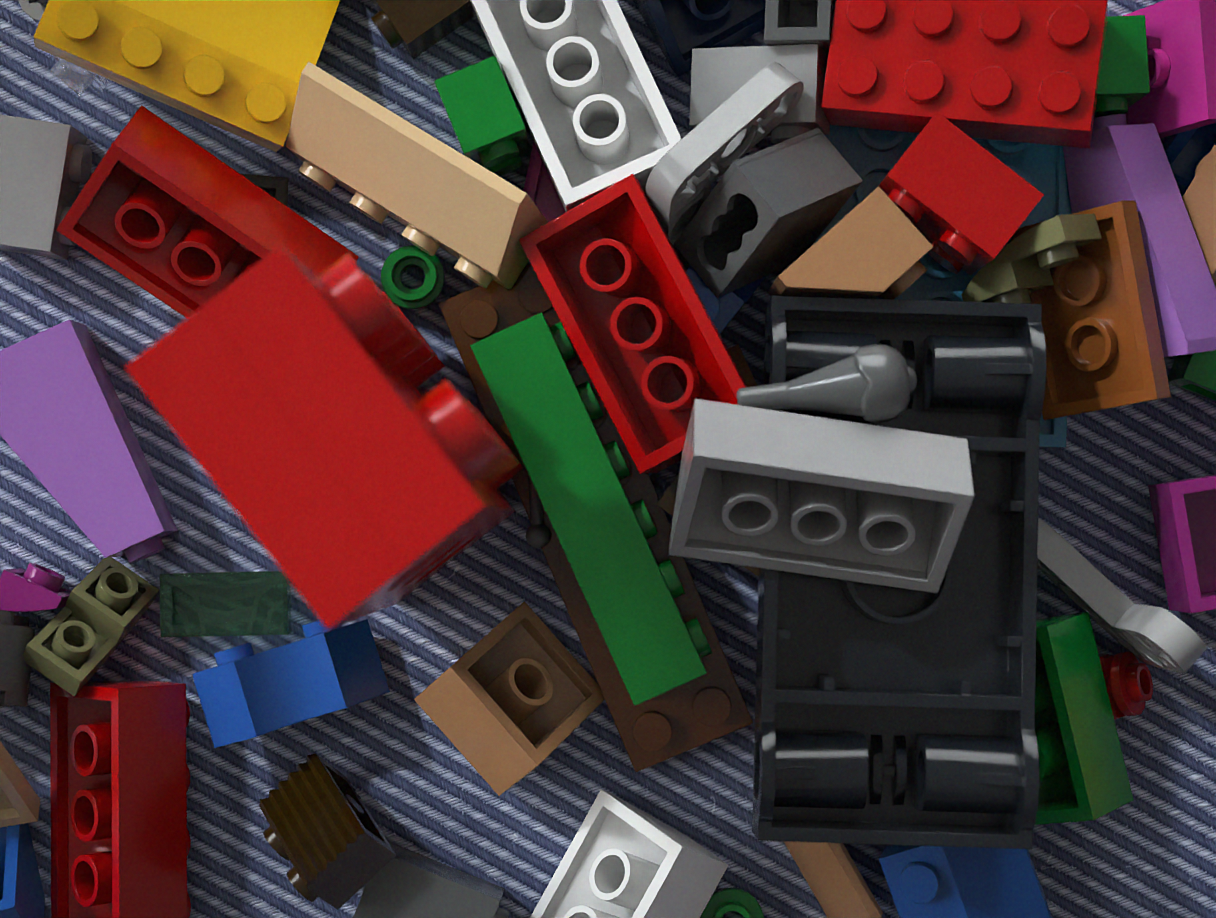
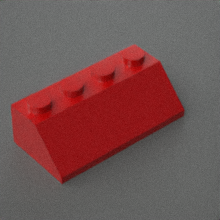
M142 105L114 140L56 229V231L186 318L281 245L317 276L321 275L346 254H349L355 262L359 258L355 253Z
M634 174L629 175L519 239L524 252L640 474L658 473L681 460L695 399L738 405L736 392L740 388H746L747 386Z
M88 681L75 696L56 683H50L51 918L190 917L191 901L187 892V856L191 846L190 834L187 829V791L190 785V772L186 763V728L190 719V710L186 700V683Z

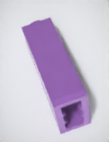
M1126 114L1094 118L1090 149L1063 146L1072 214L1118 201L1136 200L1164 357L1216 350V287L1155 123L1127 125Z
M69 319L0 350V436L105 558L126 555L129 564L164 550L165 546L161 538L177 532V527L87 326Z

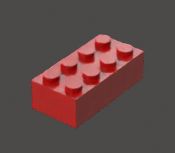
M836 0L821 108L829 123L836 126L920 133L934 114L938 112L971 138L1090 149L1107 27L1108 0Z

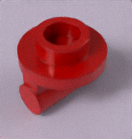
M1121 652L1114 655L1099 654L1114 720L1124 716L1142 714L1146 701H1149L1153 695L1152 677L1146 664L1139 663L1131 652Z

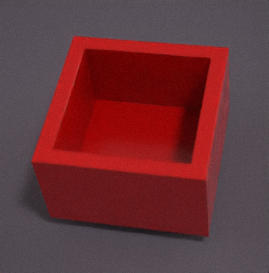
M938 112L934 114L879 184L883 192L933 246L927 253L938 264L955 274H958L962 269L969 275H972L995 259L1044 196L1038 189Z

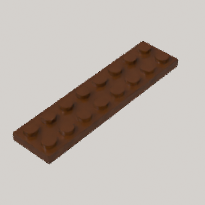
M529 264L525 266L510 290L492 280L486 289L477 286L438 304L487 420L524 466V469L516 474L512 480L531 522L527 469L470 347L473 343L541 312L549 326L561 322L532 265ZM574 348L577 357L566 362L576 385L589 381L604 414L603 417L593 421L603 444L616 440L631 473L630 476L620 480L631 504L643 499L658 532V535L647 539L658 563L670 558L686 593L675 598L685 622L697 617L713 652L702 658L707 670L706 674L634 706L543 507V522L549 529L551 536L548 544L541 549L635 772H638L753 724V721L684 557L669 555L671 526L664 510L657 505L659 498L648 474L639 473Z

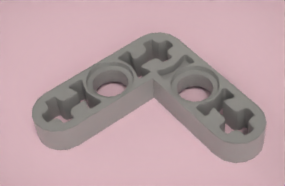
M778 62L770 63L669 149L660 158L648 177L646 197L683 266L688 261L675 247L674 243L710 195L711 184L730 167L733 161L740 159L790 114L802 96L804 83Z
M1038 518L1037 568L1083 611H1088L1089 616L1128 652L1134 654L1137 659L1150 666L1184 674L1208 649L1205 642L1173 613L1162 607L1133 603L1059 533Z

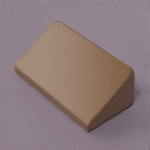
M784 841L827 918H882L883 912L843 843Z

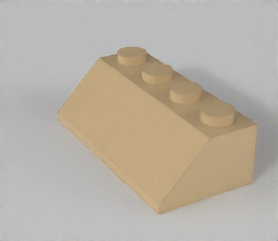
M309 61L301 72L286 147L303 162L298 172L328 192H331L335 184H338L353 193L354 196L349 204L380 224L383 223L388 215L405 225L406 228L401 236L429 255L434 256L439 247L459 259L453 268L479 286L486 289L490 282L494 280L510 290L529 261L519 239L548 223L529 195Z

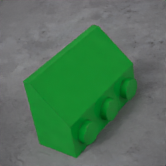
M1088 611L1036 619L1034 730L1039 756V798L1035 825L1094 821L1134 800Z

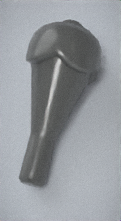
M872 344L857 349L853 356L791 381L740 388L736 394L738 405L775 411L794 409L863 417L864 421L882 423L896 419L906 410L910 403V392L916 387L917 377L914 370L906 365L904 357L895 348L888 345Z

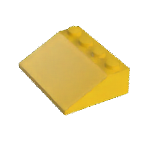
M48 0L33 39L35 47L277 152L284 146L289 133L301 72L308 61L316 66L340 0Z

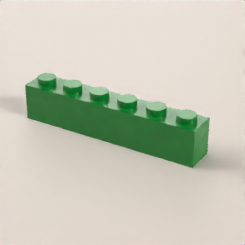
M541 312L471 344L470 347L634 706L706 674L707 670L702 658L713 653L697 617L688 622H685L675 598L686 594L670 558L659 563L655 558L647 539L658 535V532L643 499L631 504L620 480L630 476L631 473L616 440L603 444L593 421L603 417L604 414L589 381L576 385L566 362L576 358L577 355L562 323L558 322L549 326Z

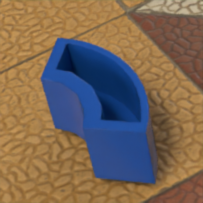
M368 619L345 626L341 624L327 629L321 620L302 626L305 635L304 639L256 654L251 642L214 653L217 666L192 674L214 748L258 737L286 726L351 707L390 692Z

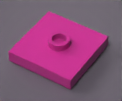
M1164 0L1123 15H1145L1150 93L1128 107V113L1126 114L1127 125L1155 123L1159 137L1164 138L1216 123V0Z

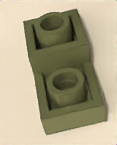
M1095 214L1057 215L1019 235L1004 246L995 259L983 266L972 278L961 294L963 302L1032 304L1029 293L1054 285L1049 268L1061 266L1079 259L1077 248L1102 239Z
M104 557L71 591L65 607L27 644L23 653L26 664L75 696L132 630L157 597L159 589L114 558Z

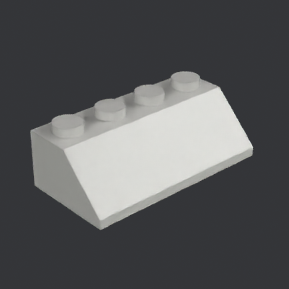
M601 789L530 918H700L729 865L687 835L610 792Z

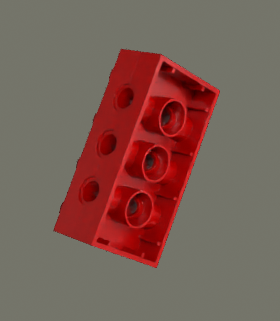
M279 246L124 367L327 629L397 604L515 512L498 488L523 470L524 466L477 407L475 408L469 399L466 400L459 390L456 391L447 379L424 395L419 386L444 368L445 365L402 310L392 302L383 290L379 289L367 273L365 274L349 254H346L321 275L317 276L285 247Z

